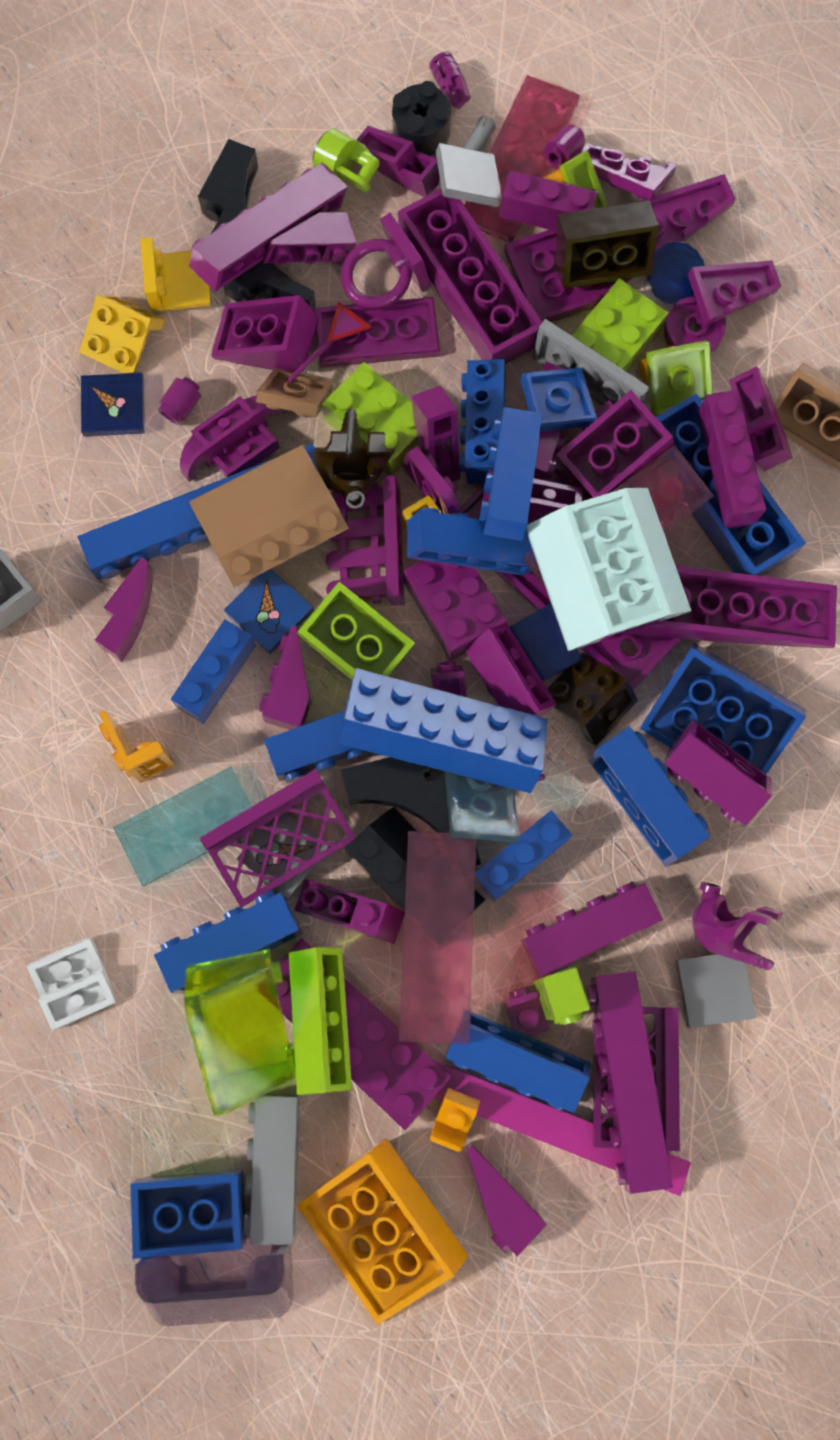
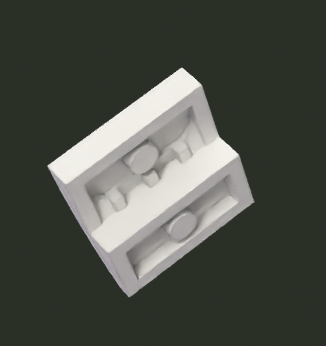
M92 936L32 961L26 966L40 995L38 1001L52 1031L116 1003L110 980Z

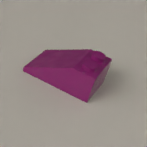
M300 295L225 303L211 357L215 360L269 370L274 368L287 371L297 370L308 359L318 315Z

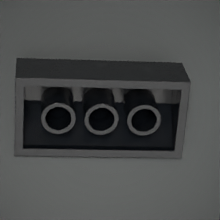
M394 807L369 824L345 848L346 853L438 947L485 901L475 888Z

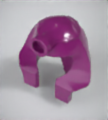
M701 882L700 890L703 891L701 900L692 915V927L695 938L702 946L713 953L743 963L746 962L749 965L758 966L764 970H771L775 963L760 954L746 949L743 942L759 923L768 925L772 919L778 921L782 918L783 912L765 906L755 911H750L742 917H735L728 911L725 896L720 894L721 887L713 883Z

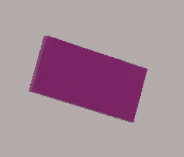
M434 297L398 300L396 303L381 309H368L357 304L344 305L370 324L373 329L333 342L319 356L320 368L357 365L363 362L367 364L440 357ZM337 306L314 308V312L318 315L316 324L318 348L328 339Z

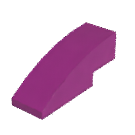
M369 125L356 139L364 144L369 152L379 160L377 170L397 184L423 197L431 194L438 186L440 176L437 159L416 151L412 141Z
M758 366L730 379L731 390H738L755 463L763 471H766L793 459L775 404Z
M141 557L103 607L111 619L95 639V642L101 649L123 662L134 645L149 607L153 570L148 561Z

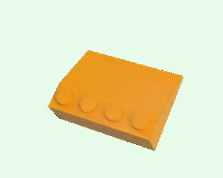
M387 1138L363 1153L296 1205L377 1325L455 1276L469 1257Z

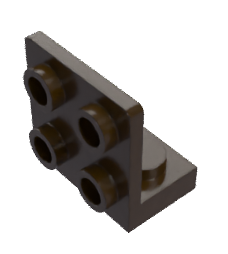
M581 653L548 688L557 704L554 708L578 723L586 740L594 746H597L638 702L627 678L585 653Z

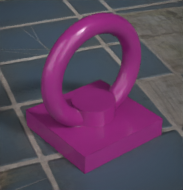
M390 212L380 219L388 240L371 239L360 243L347 255L341 270V283L346 295L355 304L368 309H381L396 303L406 293L411 277L422 293L432 286L422 257ZM371 252H386L390 262L400 274L397 284L391 291L381 296L373 297L361 293L353 281V271L357 262Z

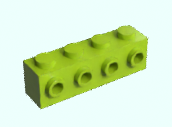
M316 947L289 952L297 1095L352 1090L342 948Z

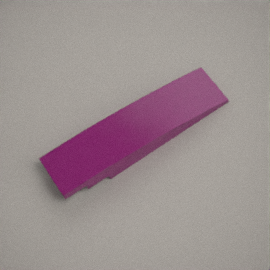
M676 566L691 611L660 622L656 620L619 632L702 641L833 649L836 643L837 585Z

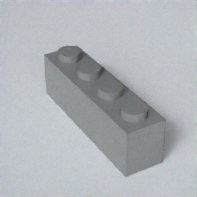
M259 1094L255 1096V1103L249 1104L248 1122L249 1124H254V1139L249 1138L247 1143V1160H253L252 1175H247L245 1186L246 1197H251V1212H245L244 1234H250L249 1245H293L300 1095Z

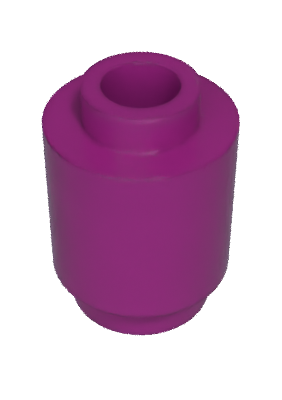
M576 125L562 127L544 148V154L549 164L559 169V166L574 158L584 147L585 135L583 131Z
M188 377L183 379L175 378L159 401L161 406L158 412L176 425L181 420H186L202 397L198 391L199 385Z

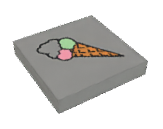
M285 812L280 815L277 829L296 833L298 822ZM273 819L272 821L268 822V823L265 824L264 826H268V827H272V828H273V824H274V820H275V819ZM303 825L301 826L299 835L319 839ZM260 829L248 843V846L266 851L271 831ZM275 833L271 852L290 856L294 837ZM298 838L293 858L305 861L314 857L317 843ZM321 844L319 853L330 846ZM247 850L243 864L253 872L260 874L265 854ZM269 856L265 875L275 878L284 875L288 860ZM292 861L290 871L302 863ZM318 863L275 889L281 892L287 899H290ZM263 879L268 884L272 882V880Z

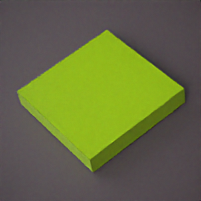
M705 340L646 352L652 414H662L697 393L702 402L707 394H713L710 342Z

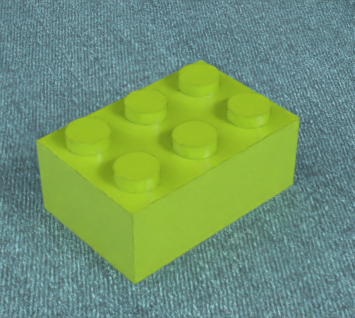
M619 278L572 336L628 373L661 333L669 312Z
M365 362L322 403L324 421L336 431H341L346 410L348 408L354 409L357 413L359 439L364 445H367L368 432L385 433L386 448H394V453L383 470L388 476H393L402 467V464L405 463L404 458H406L407 452L417 446L419 449L421 448L413 419L412 402Z
M341 582L337 583L298 630V636L301 640L351 680L356 668L390 677L415 645L414 641Z

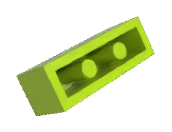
M577 968L564 970L532 981L535 991L538 990L539 1000L546 1020H554L555 1024L566 1025L582 1020L581 1012L590 1010Z

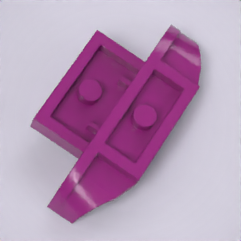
M257 395L243 399L241 396L191 430L192 436L185 444L181 453V473L190 482L194 479L196 468L203 462L209 468L215 464L225 477L254 467L280 448L278 440L266 428L268 423L265 418L274 412H280L284 415L288 411L285 409H270L265 404L256 402Z

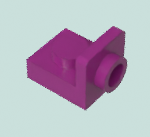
M454 661L437 663L436 668H430L433 689L467 697L465 672L461 665H456Z
M526 986L509 992L511 999L505 1000L504 1004L513 1030L527 1036H533L549 1030L539 1000L538 990L530 992L529 987Z

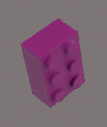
M630 390L556 455L564 468L592 499L627 488L674 448L675 445L673 436L634 392Z
M421 560L403 570L405 586L450 661L466 653L464 648L487 629L507 624L506 617L476 568Z
M694 719L668 750L664 763L668 766V773L680 782L684 779L695 787L693 790L701 799L706 802L711 800L721 807V813L734 823L739 821L746 826L772 797V779Z

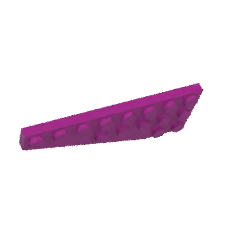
M725 174L657 195L650 201L659 224L654 263L734 205L736 198ZM552 230L540 232L504 245V252L516 282L542 322L545 319L552 322L593 308L617 282L616 280L563 289L555 265L557 232ZM633 278L622 279V280L627 283V282H629V281H630L631 279H633Z

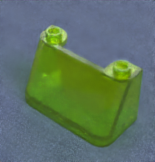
M270 949L186 966L185 1012L214 1116L228 1114L296 1078L295 1051L292 1042L289 1043L277 991V984L283 983L281 966L279 961L273 963Z

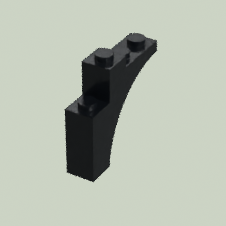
M391 757L341 769L350 806L356 804H378L394 807L412 814L428 824L444 840L453 853L463 877L474 875L477 871L476 866L481 865L477 847H470L467 834L472 833L469 816L468 814L462 815L461 813L463 810L470 809L473 804L472 799L477 798L472 779L466 780L465 776L453 774L426 781L425 778L430 777L429 767Z

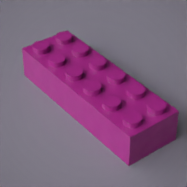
M439 189L399 210V226L422 257L431 283L481 359H504L506 364L534 349L542 320L462 201L444 197L442 189Z

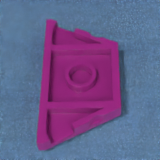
M418 446L407 452L402 468L423 496L429 495L441 513L449 515L462 513L460 505L454 496L456 489L447 476L441 477L438 473V465L430 454L425 456Z

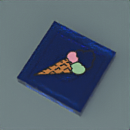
M142 373L81 376V433L84 437L145 434L144 376Z

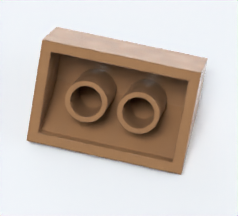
M802 362L774 403L786 437L840 470V384Z

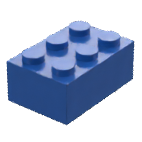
M243 1169L138 1178L130 1183L133 1259L241 1250L245 1245Z

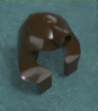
M348 408L345 412L341 431H331L330 441L327 446L315 447L313 453L317 468L324 482L331 490L344 496L350 508L356 509L364 504V494L368 492L384 470L394 453V448H386L384 432H368L367 445L362 444L358 434L357 413L354 409Z

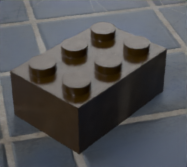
M650 201L558 214L555 265L563 289L616 281L619 278L622 280L652 275L659 224Z

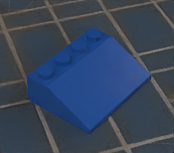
M693 642L640 726V729L670 747L694 719L767 775L805 720L806 713L804 708Z

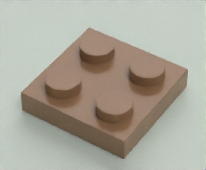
M274 368L257 390L256 402L265 404L270 409L293 411L301 417H317L322 409V403L332 394L333 382L302 374L293 382H289L288 377L293 372Z

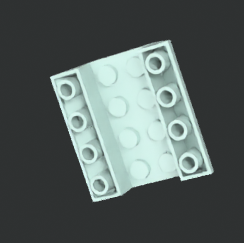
M624 488L565 506L527 525L526 532L568 651L599 642L604 637L656 620H659V622L691 611L648 488Z

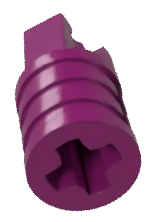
M443 51L434 56L429 63V68L441 91L447 96L452 106L460 109L471 99L465 78L450 51Z

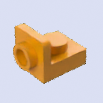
M448 1088L437 1113L430 1140L461 1152L465 1145L468 1131L477 1114L480 1100Z

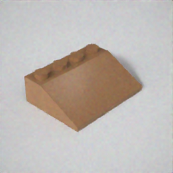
M303 445L189 501L233 587L349 529L335 500Z

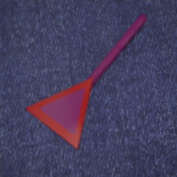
M338 301L328 339L288 377V381L293 382L333 342L372 330L373 327Z

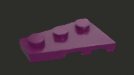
M586 144L577 154L589 152L598 179L607 182L612 187L631 192L637 198L649 201L655 197L674 175L677 164L667 162L665 167L650 164L651 158L640 156V159L624 158V154L621 151Z
M773 260L692 267L688 273L704 326L775 294L781 287Z

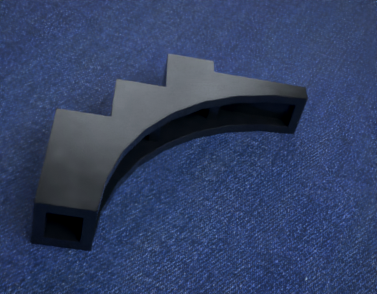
M229 138L198 195L202 214L208 219L217 222L212 233L215 232L219 225L229 223L237 218L241 211L248 209L251 186L259 168L256 150ZM263 260L223 286L225 294L236 302L255 300L257 295L261 299L300 295L313 311L316 308L313 290L292 280L273 263H264Z

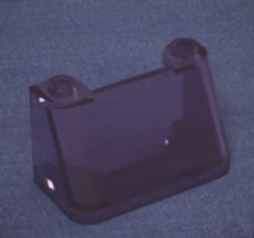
M272 1245L269 1254L258 1256L248 1268L247 1280L188 1284L187 1266L175 1264L169 1256L142 1258L135 1265L136 1291L154 1320L163 1326L281 1317L288 1312L293 1301L291 1245Z

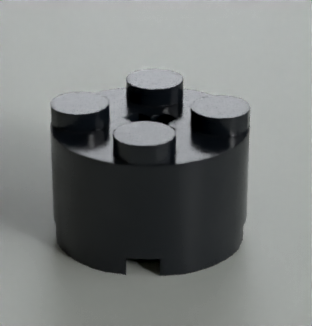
M424 81L421 84L405 88L393 97V135L412 141L416 151L428 156L436 155L439 143L447 144L451 132V106L447 96L437 88L435 83Z

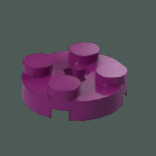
M695 297L679 300L668 313L664 324V335L670 346H680L706 340L710 342V353L718 349L726 331L725 317L704 326ZM691 322H695V325L701 326L702 329L699 332H693L689 329Z

